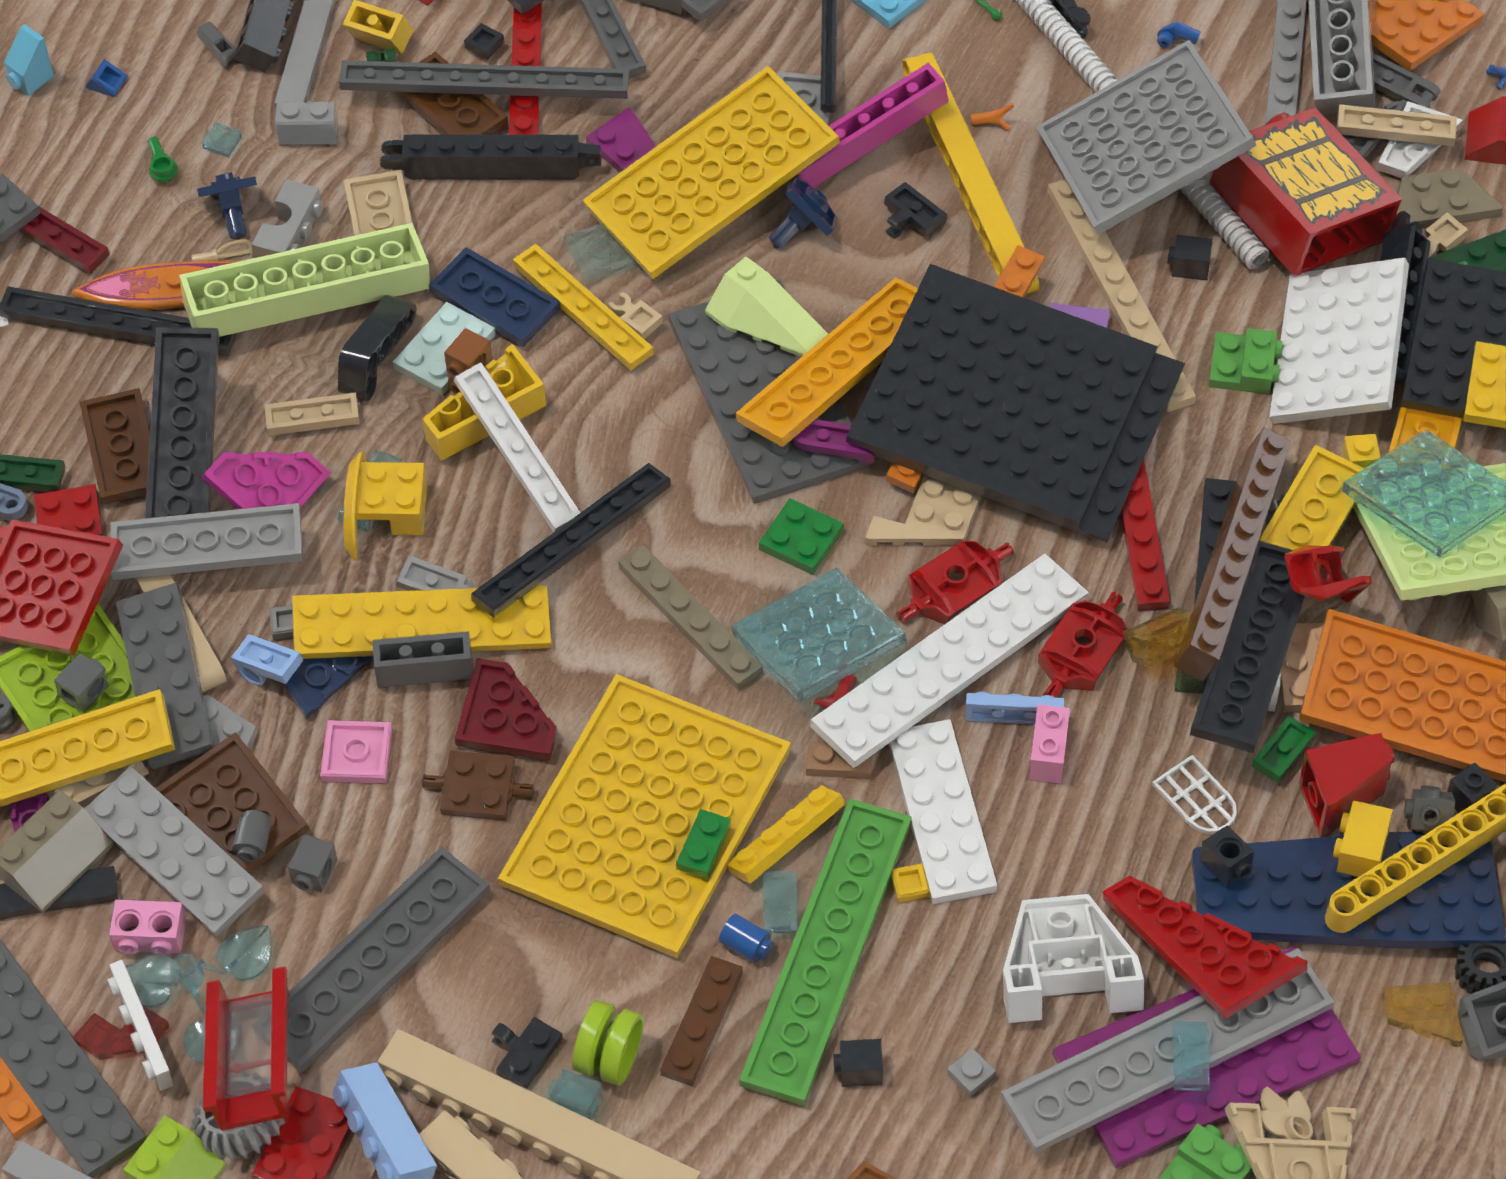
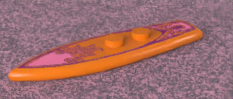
M240 261L168 262L125 268L90 280L74 289L72 295L79 299L147 311L185 308L182 300L179 275Z

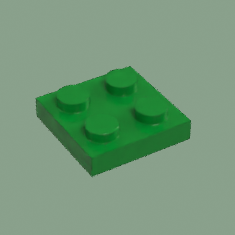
M789 498L759 541V550L814 575L844 531V523Z

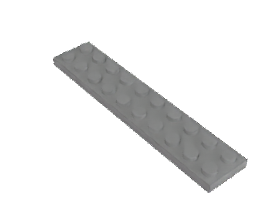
M1298 948L1285 954L1293 959L1296 956L1305 959ZM1307 962V971L1227 1019L1221 1016L1200 995L1001 1091V1099L1036 1154L1332 1009L1334 1000Z

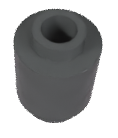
M248 810L239 819L232 851L240 860L255 862L257 859L265 856L271 831L270 818L267 814L257 810Z

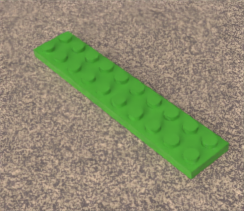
M849 798L742 1071L739 1086L805 1106L890 882L892 871L896 866L910 829L911 816Z

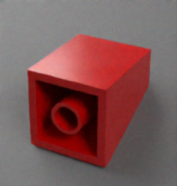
M1382 733L1305 751L1299 786L1319 837H1327L1340 827L1343 812L1350 813L1353 801L1371 804L1384 794L1387 780H1390L1391 763H1394V752L1391 745L1385 743Z

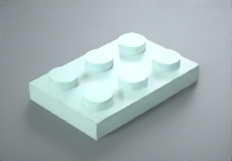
M446 302L393 361L394 370L443 396L449 389L444 356L447 348L464 328L491 341L496 335L495 327Z

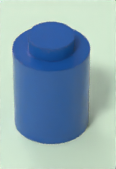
M736 913L728 919L719 937V943L752 962H756L759 959L764 960L773 946V942L770 941L771 933Z

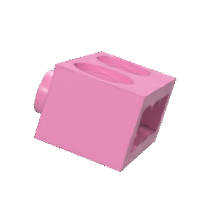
M1037 705L1029 780L1062 783L1070 708Z
M115 900L109 933L114 951L124 954L151 952L159 956H167L170 953L181 954L186 924V915L182 902ZM129 927H137L132 931H125ZM163 928H170L167 932L159 933Z

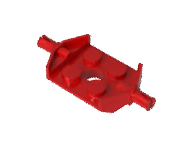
M963 540L909 574L908 584L911 604L897 611V618L904 624L917 614H921L923 617L945 625L950 621L951 616L1002 584L999 564L1000 561L1014 554L1012 546H1009V543L1006 542L993 551L991 548L986 549L976 541ZM955 572L962 574L964 578L959 581H953L947 576Z
M1111 592L1105 604L1102 602L1096 604L1085 600L1073 603L1038 653V664L1051 680L1043 696L1050 695L1057 698L1062 689H1095L1096 680L1121 643L1128 640L1129 631L1123 619L1115 613V610L1123 601V597L1119 593L1116 596V592ZM1086 636L1092 642L1088 645H1080L1075 639Z

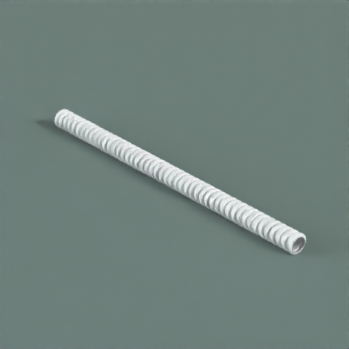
M1015 0L1024 9L1025 13L1034 20V23L1039 26L1045 36L1054 43V46L1064 55L1066 60L1079 72L1086 83H1089V86L1094 89L1095 93L1118 80L1049 0ZM1204 176L1180 188L1182 193L1187 196L1189 201H1192L1194 207H1197L1203 217L1208 220L1215 231L1219 232V235L1224 238V241L1229 244L1230 248L1235 250L1236 255L1240 257L1249 269H1255L1267 260L1269 256L1268 249L1264 247L1261 241H1258L1256 235H1253L1252 231L1242 222L1235 211L1231 210V207L1226 204L1220 194L1215 192V189L1210 186V183L1205 180Z

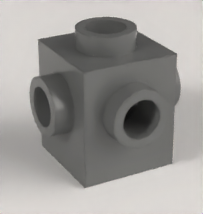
M1427 785L1421 786V790L1412 789V797L1405 800L1404 818L1409 819L1411 829L1427 834L1454 817L1455 799L1453 793L1442 792L1439 787Z

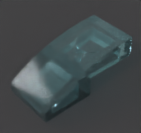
M770 871L763 873L764 930L769 933H797L796 871Z

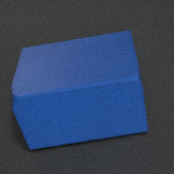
M104 59L85 87L114 97L128 75Z

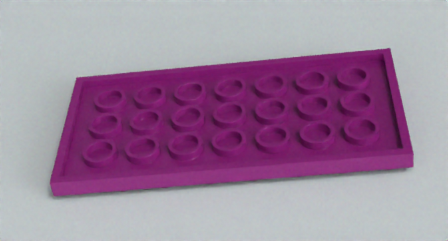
M1291 947L1289 949L1282 951L1281 953L1287 954L1295 950L1296 948ZM1195 989L1187 991L1053 1048L1052 1055L1057 1064L1194 999L1200 996V994ZM1330 1009L1092 1127L1116 1169L1185 1139L1197 1123L1205 1128L1206 1125L1215 1126L1229 1120L1225 1112V1107L1229 1103H1253L1261 1106V1094L1265 1087H1269L1282 1097L1358 1064L1361 1056L1334 1011Z

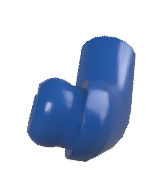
M1174 22L1162 27L1158 31L1157 42L1161 47H1169L1173 41L1181 38L1186 41L1190 40L1192 44H1195L1201 31L1184 23Z

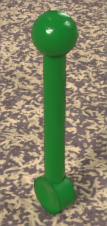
M975 0L991 13L993 20L1001 19L1002 12L1000 10L993 9L984 0Z

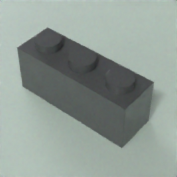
M469 631L373 640L374 670L378 688L467 680L472 677L473 660Z

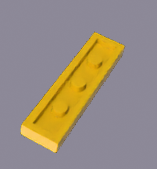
M823 785L810 792L808 797L793 809L787 811L779 821L763 831L756 840L740 850L728 862L727 867L730 874L751 884L845 805L842 795Z

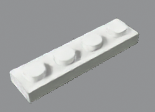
M123 960L109 964L113 976L107 979L114 998L121 996L124 1005L119 1006V1010L125 1025L132 1024L135 1033L130 1035L137 1053L143 1051L147 1060L142 1062L148 1080L152 1081L155 1079L160 1091L172 1087L173 1083L169 1069Z

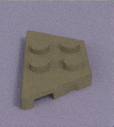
M1461 168L1403 176L1398 193L1402 201L1397 214L1400 211H1406L1411 216L1410 223L1418 221L1422 224V228L1430 227L1447 212L1457 221L1464 222L1501 216L1503 210L1502 205Z

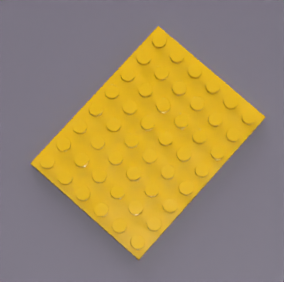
M616 674L499 875L498 883L500 886L678 959L726 871L728 862L733 858L791 750V742ZM700 809L731 819L730 830L708 879L676 869V861Z

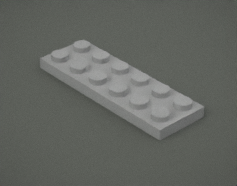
M299 503L110 522L111 538H117L123 544L111 572L113 580L303 561L301 510Z
M131 766L85 808L108 838L176 901L182 902L183 907L216 938L265 892L259 882Z

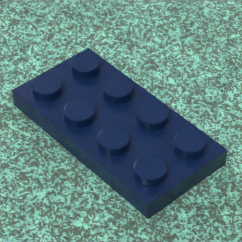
M467 247L429 284L430 293L495 327L496 332L521 347H524L560 310V301Z

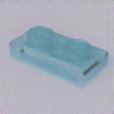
M1173 1021L1174 1090L1209 1091L1207 1022Z

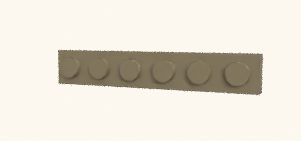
M644 545L618 561L619 569L737 690L763 673L762 665Z

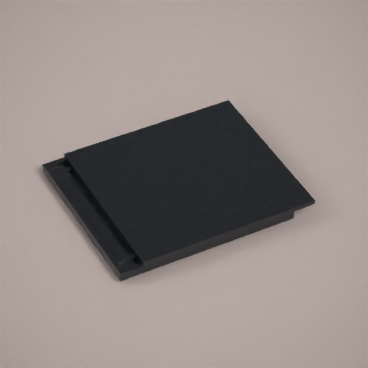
M930 264L847 434L846 442L874 452L875 456L1108 543L1185 367V363L1158 354V346Z

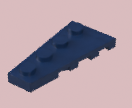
M373 656L303 659L288 682L282 684L307 720L373 659Z

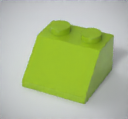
M164 1115L124 1167L123 1172L126 1179H217L226 1167V1163L215 1156L213 1152H207L201 1144V1139L193 1131Z

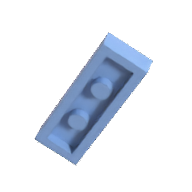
M967 693L965 721L1035 725L1038 704L1064 707V698H1055L1050 695L1033 697L1020 694Z

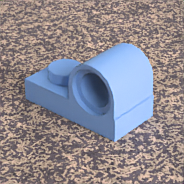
M250 634L247 635L231 657L240 675L248 682L257 686H262L267 678L286 684L303 661L300 652Z

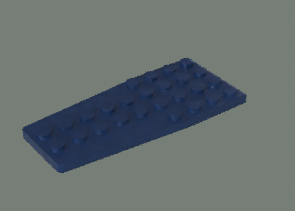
M1388 832L1381 862L1425 834L1422 832ZM1344 836L1247 843L1254 850L1252 871L1245 879L1241 881L1236 880L1227 887L1200 862L1201 847L1195 848L1192 852L1196 912L1202 915L1209 913L1250 933L1254 940L1399 949L1460 948L1461 945L1467 948V943H1506L1491 841L1345 933L1334 932L1325 923V914L1331 895L1358 878L1337 872L1339 859L1333 858L1336 839H1343ZM1363 893L1366 896L1373 897L1371 894ZM1338 910L1341 913H1347L1344 910Z

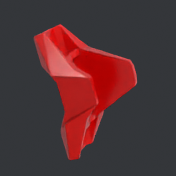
M1304 545L1286 553L1284 556L1292 589L1299 594L1320 601L1335 596L1348 603L1372 583L1371 576H1359L1346 580L1343 578L1340 555L1345 552L1344 547ZM1320 567L1324 570L1326 582L1321 577Z

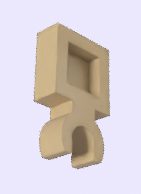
M1448 212L1425 230L1427 239L1431 241L1429 257L1437 255V251L1440 249L1444 252L1453 249L1468 237V229Z
M621 292L619 294L620 302L623 305L618 306L613 302L608 303L609 309L643 339L648 337L663 323V316L641 300L635 305L632 304L630 296L626 293Z

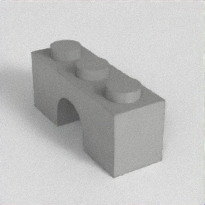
M285 180L275 199L278 220L286 221V223L281 225L262 224L251 244L254 258L301 248L304 240H308L311 235L315 219L319 218L323 211L324 203L321 201L318 187Z

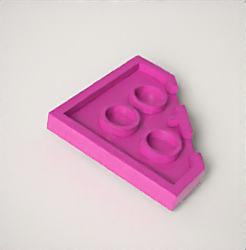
M223 452L201 478L235 509L297 503L301 507L331 472L309 452H296L295 454H278V452L236 454V452Z

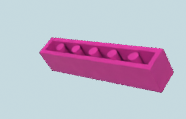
M929 62L829 125L839 136L840 143L795 176L808 182L814 188L949 102L945 81Z

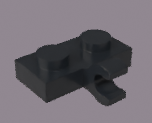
M906 182L885 196L884 205L895 213L887 219V223L891 227L886 230V233L894 239L898 238L909 224L927 237L947 222V213Z
M534 1017L520 1037H518L509 1027L499 1022L491 1033L495 1036L492 1042L498 1047L507 1050L508 1053L496 1068V1075L527 1089L563 1040V1033Z

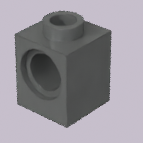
M79 653L54 679L59 697L84 713L109 686L105 667L94 658L89 660Z
M303 835L288 866L292 884L304 891L315 890L322 893L338 861L334 843Z

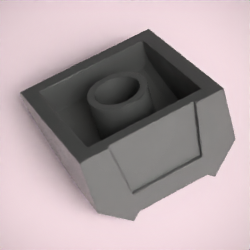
M1506 981L1460 999L1457 1019L1469 1054L1481 1060L1506 1056Z

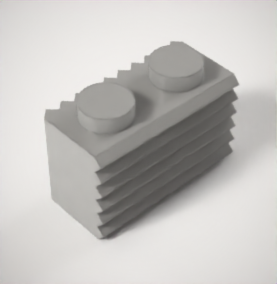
M285 101L283 104L281 102L277 103L275 126L279 145L337 144L338 120L333 101L330 103L327 101H314L313 103L309 101L307 103Z

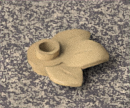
M1265 1087L1261 1094V1105L1264 1109L1261 1111V1119L1265 1129L1283 1139L1310 1140L1313 1134V1127L1310 1123L1312 1115L1302 1093L1296 1091L1285 1101L1269 1087Z

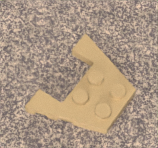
M924 475L906 523L903 524L873 516L865 536V545L877 546V542H892V546H904L905 542H923V546H955L961 541L966 540L982 496Z
M1229 1103L1225 1107L1226 1115L1256 1179H1345L1347 1171L1345 1163L1348 1149L1351 1147L1353 1136L1351 1135V1128L1356 1118V1108L1326 1107L1321 1112L1326 1141L1265 1138L1259 1104Z

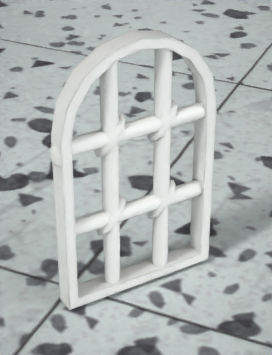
M1193 755L1172 767L1152 782V786L1196 831L1211 835L1226 825L1231 827L1234 824L1237 814L1235 801L1229 792L1222 787ZM1190 762L1204 775L1198 781L1185 768ZM1179 770L1191 781V785L1184 790L1171 778V775ZM1165 779L1177 790V795L1173 798L1159 785ZM1209 780L1222 796L1215 800L1205 790L1203 783ZM1195 788L1209 800V805L1203 809L1189 797V792ZM1183 797L1194 808L1196 814L1189 817L1176 801ZM1225 799L1232 806V817L1222 807L1221 802ZM1215 807L1229 822L1224 826L1218 827L1207 816V812ZM1202 817L1211 828L1199 826L1194 821Z

